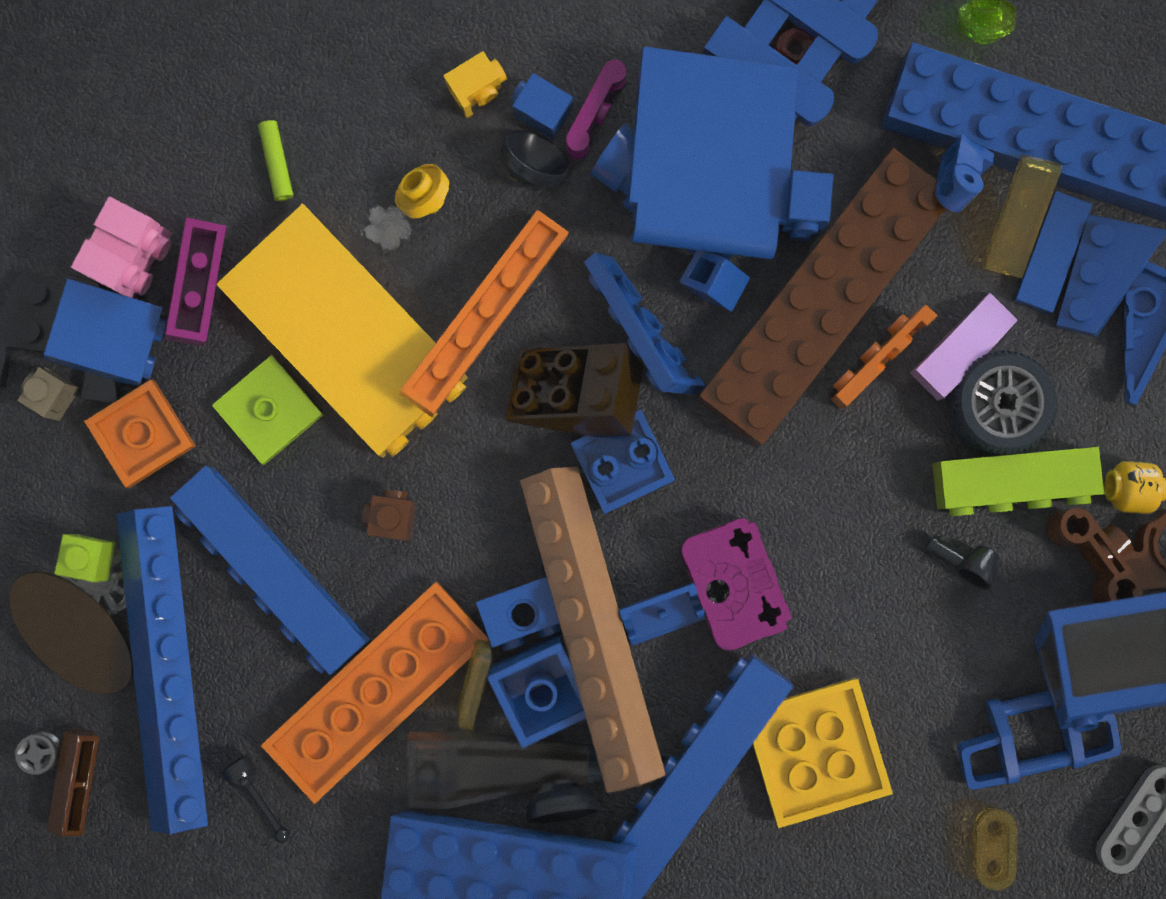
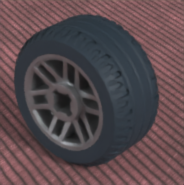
M995 351L982 355L983 358H977V361L972 362L973 365L968 367V371L964 372L966 374L962 377L963 380L947 395V414L954 432L968 447L991 456L1016 454L1034 447L1047 435L1057 413V393H1055L1056 388L1050 379V375L1037 361L1027 355L1014 351ZM1000 399L1005 401L1002 409L998 406Z

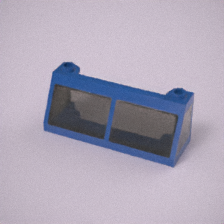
M1166 592L1048 612L1034 638V642L1060 729L1073 727L1075 732L1088 731L1098 727V721L1105 715L1166 705Z

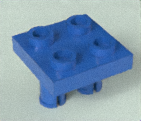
M642 410L635 413L632 436L593 437L586 435L570 443L604 514L675 481Z

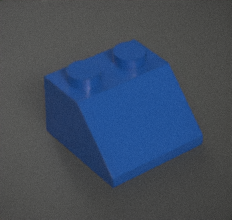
M560 633L489 666L487 678L522 748L586 718L567 647Z

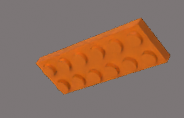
M435 582L272 734L261 747L315 804L489 641V638L438 582Z

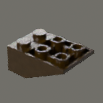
M626 343L519 349L506 420L511 423L593 437L632 436L643 364Z

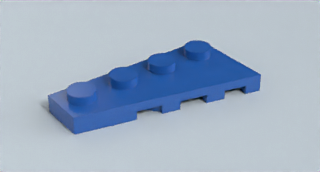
M596 252L586 259L584 263L591 273L589 280L592 286L606 298L610 305L608 306L610 316L617 324L624 328L629 337L627 344L636 356L642 358L648 368L646 374L651 384L656 389L661 390V392L695 395L704 389L706 385L699 375L692 379L681 365L687 359L678 346L673 348L659 334L664 327L657 317L648 309L640 308L638 303L642 301V296L616 260L611 256Z

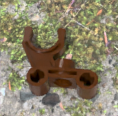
M1072 508L1058 511L1048 518L1046 533L1049 539L1054 544L1060 546L1075 545L1098 576L1092 588L1093 598L1097 604L1140 597L1143 595V590L1166 587V562L1162 559L1158 548L1160 533L1166 527V509H1162L1155 518L1140 525L1135 537V551L1131 541L1121 529L1110 524L1102 530L1092 515L1084 509ZM1067 521H1071L1074 526L1072 534L1067 530Z

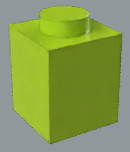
M78 534L63 535L55 575L90 582L109 581L117 542Z

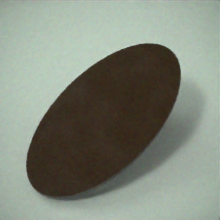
M27 572L14 581L9 596L14 622L27 645L48 668L76 687L97 694H113L127 686L132 674V658L128 644L115 621L92 596L74 583L47 572Z

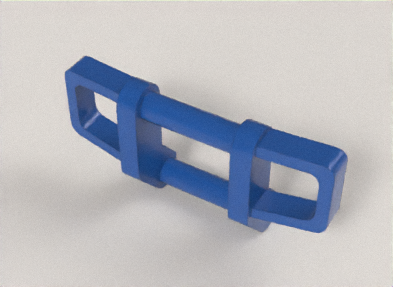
M1060 683L1055 686L1062 705L1064 698ZM1049 690L1005 701H1000L998 698L986 701V711L993 732L961 742L957 747L963 780L972 790L1020 782V777L1070 766L1072 769L1081 768L1090 763L1118 756L1121 753L1116 717L1113 714H1108L1098 721H1105L1108 736L1106 745L1084 751L1081 732H1075L1073 727L1061 729L1065 747L1064 751L1017 761L1013 735L1007 716L1053 706ZM996 745L1001 771L973 776L970 755L973 752Z

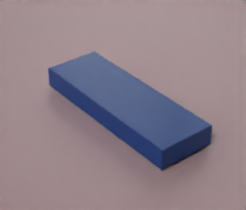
M1058 191L1052 193L1014 296V302L1047 314L1054 312L1092 204Z

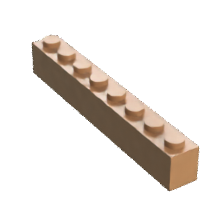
M578 467L551 468L520 480L607 793L639 786L666 775L579 469Z

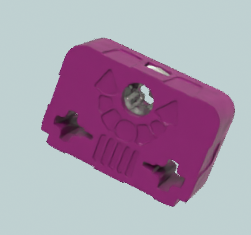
M746 518L736 519L688 537L680 546L681 558L690 581L696 586L698 599L705 612V621L712 639L716 645L727 651L738 649L750 642L782 632L787 629L786 622L791 620V613L788 605L785 603L773 566L761 541L758 527L755 522H750ZM735 529L739 533H747L749 540L743 543L744 552H741L738 546L730 545L729 540L734 538L733 530ZM716 580L720 585L725 584L726 591L722 592L723 599L717 601L714 597H707L706 591L711 589L710 582ZM762 600L768 607L776 608L777 613L772 615L773 622L770 624L763 619H758V615L763 612Z

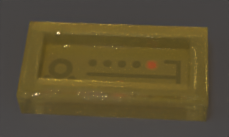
M478 639L476 642L474 641L457 705V725L462 729L472 730L491 663V643Z

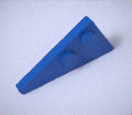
M1149 261L1123 298L1124 403L1133 408L1137 405L1166 349V269Z

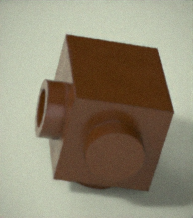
M384 489L383 497L372 495L371 503H365L362 514V526L368 527L366 535L411 541L417 502L406 500L407 492Z

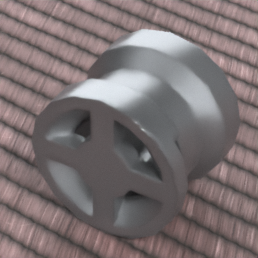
M41 731L23 738L15 751V760L19 768L28 774L34 775L57 767L62 739L56 733L50 731Z

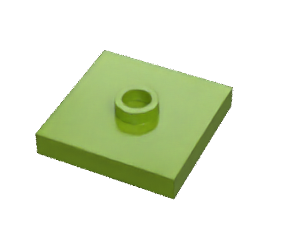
M270 355L212 405L262 465L267 464L324 415L273 355Z

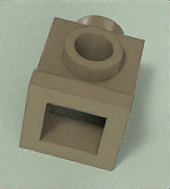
M38 367L36 372H31L23 381L20 389L22 394L17 401L44 418L60 421L80 388L49 368L45 367L43 369Z

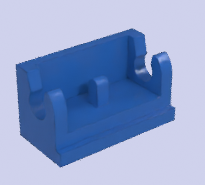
M693 582L619 608V613L632 646L705 620L706 616Z

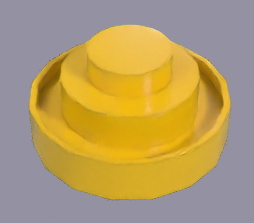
M434 164L421 165L403 177L395 193V203L411 219L433 214L444 204V199L449 190V179L438 166Z

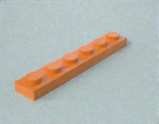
M537 210L402 387L399 395L430 417H433L567 238L569 232Z

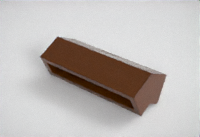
M69 729L63 733L47 827L48 832L61 837L83 835L99 736L95 735L96 732ZM82 741H85L79 778H76ZM77 787L71 824H68L74 788Z

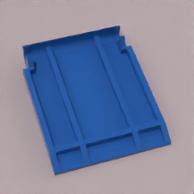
M643 46L638 77L627 206L635 207L632 221H635L633 234L630 237L631 242L773 259L777 248L779 225L783 226L787 222L799 68Z

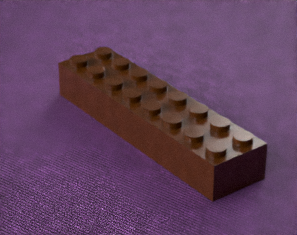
M892 148L698 397L697 401L757 448L762 446L946 208L938 201L935 195L936 180L895 148Z

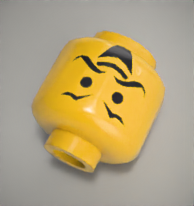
M1122 461L1106 475L1104 483L1105 497L1108 501H1111L1113 507L1118 511L1150 514L1158 509L1161 501L1166 500V478H1163L1162 471L1155 464Z

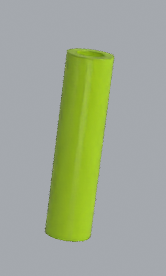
M277 121L261 122L258 124L274 200L283 201L293 198V192Z

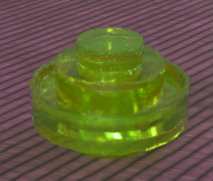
M970 0L958 10V29L962 34L981 44L994 43L997 39L1011 33L1016 27V7L1006 0Z

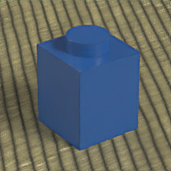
M532 73L527 83L522 80L518 84L511 97V101L514 102V116L553 140L573 109V96Z
M696 250L679 282L704 301L732 312L750 277L726 258L711 252Z

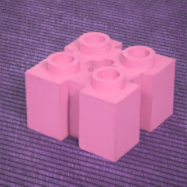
M109 196L94 223L97 226L90 240L86 239L71 268L124 296L137 299L139 295L142 296L147 292L152 283L153 275L148 273L154 260L162 261L168 254L171 247V240L169 239L172 233L160 226L152 218Z

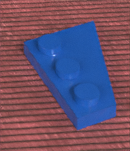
M1089 214L1056 324L1057 329L1097 337L1123 300L1125 293L1147 266V262L1165 240L1166 230Z

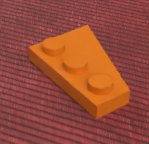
M924 305L908 318L902 313L886 330L891 336L882 345L875 341L860 356L864 364L854 374L848 369L834 383L833 387L837 392L830 399L840 409L847 407L885 369V364L889 360H893L912 342V336L924 326H928L938 315L927 305Z

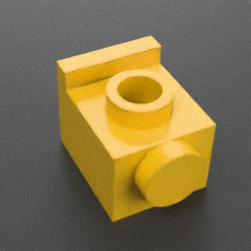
M484 51L443 75L448 90L466 118L473 115L471 108L473 105L483 106L496 98L498 95L497 91L502 88L501 83L507 80V76L496 59L490 62Z

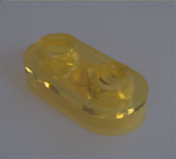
M997 807L986 808L977 815L974 822L973 839L974 875L983 886L995 891L1006 889L1013 883L1016 877L1018 835L1015 819L1008 812ZM995 820L998 821L999 830L996 833L990 834L988 832L989 823ZM991 861L998 862V869L994 873L987 872V865Z

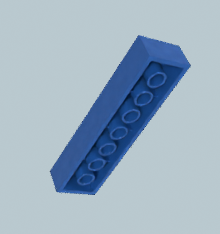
M912 42L903 56L880 126L881 129L945 150L963 134L994 153L992 164L994 166L1166 222V125Z

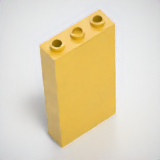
M301 204L216 284L378 456L384 458L388 453L391 457L398 454L408 444L409 440L406 436L416 426L422 430L438 415L435 413L433 417H430L399 395L402 387L436 343L304 204ZM464 374L446 400L449 403L466 389V386L463 384L468 378L466 374Z

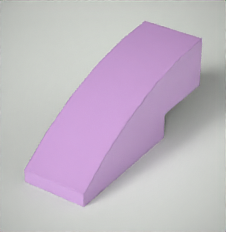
M988 293L910 374L937 401L945 398L963 380L962 377L966 374L964 372L969 370L968 367L973 365L972 362L977 361L979 357L983 358L982 355L987 354L1000 341L1017 319L991 293Z

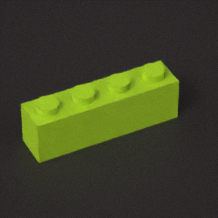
M1099 447L932 463L937 510L949 509L950 516L974 514L973 506L988 505L989 513L1013 511L1012 503L1026 501L1028 509L1052 507V499L1066 498L1067 506L1090 504L1091 495L1104 494Z

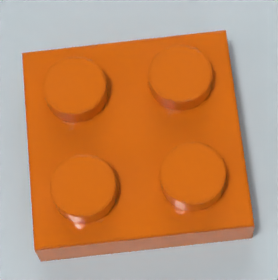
M152 379L84 421L125 488H131L196 447L158 384Z

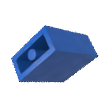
M67 278L43 360L138 387L142 378L149 380L156 360V357L149 355L152 342H161L167 320L160 318L163 307Z

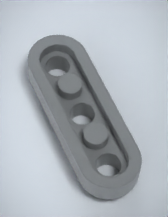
M1155 765L1148 768L1142 774L1100 837L1096 846V855L1099 862L1110 871L1117 874H1125L1134 870L1165 825L1166 766ZM1162 778L1164 780V788L1156 792L1154 784L1158 779ZM1141 811L1143 814L1142 821L1139 824H1134L1132 820L1133 815ZM1119 844L1121 846L1120 854L1112 857L1110 853L1111 848Z

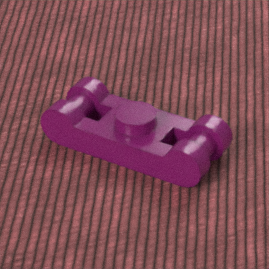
M610 60L605 64L567 134V153L574 160H582L587 157L590 150L589 136L596 124L599 126L604 124L612 108V105L607 102L612 93H619L625 87L626 67L621 61Z

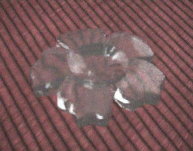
M380 205L371 208L369 221L373 225L367 226L364 229L367 239L372 240L376 244L381 241L383 250L393 251L395 247L400 245L399 238L409 239L413 230L410 227L409 221L403 220L405 214L397 205L388 206L387 213Z

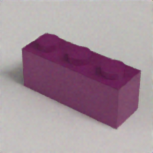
M186 217L164 340L200 347L205 345L226 225Z

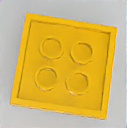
M856 677L785 698L752 744L778 828L893 794L859 680Z

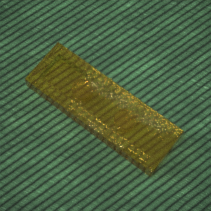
M1025 154L1021 155L983 262L984 269L1018 278L1023 277L1061 173V164Z

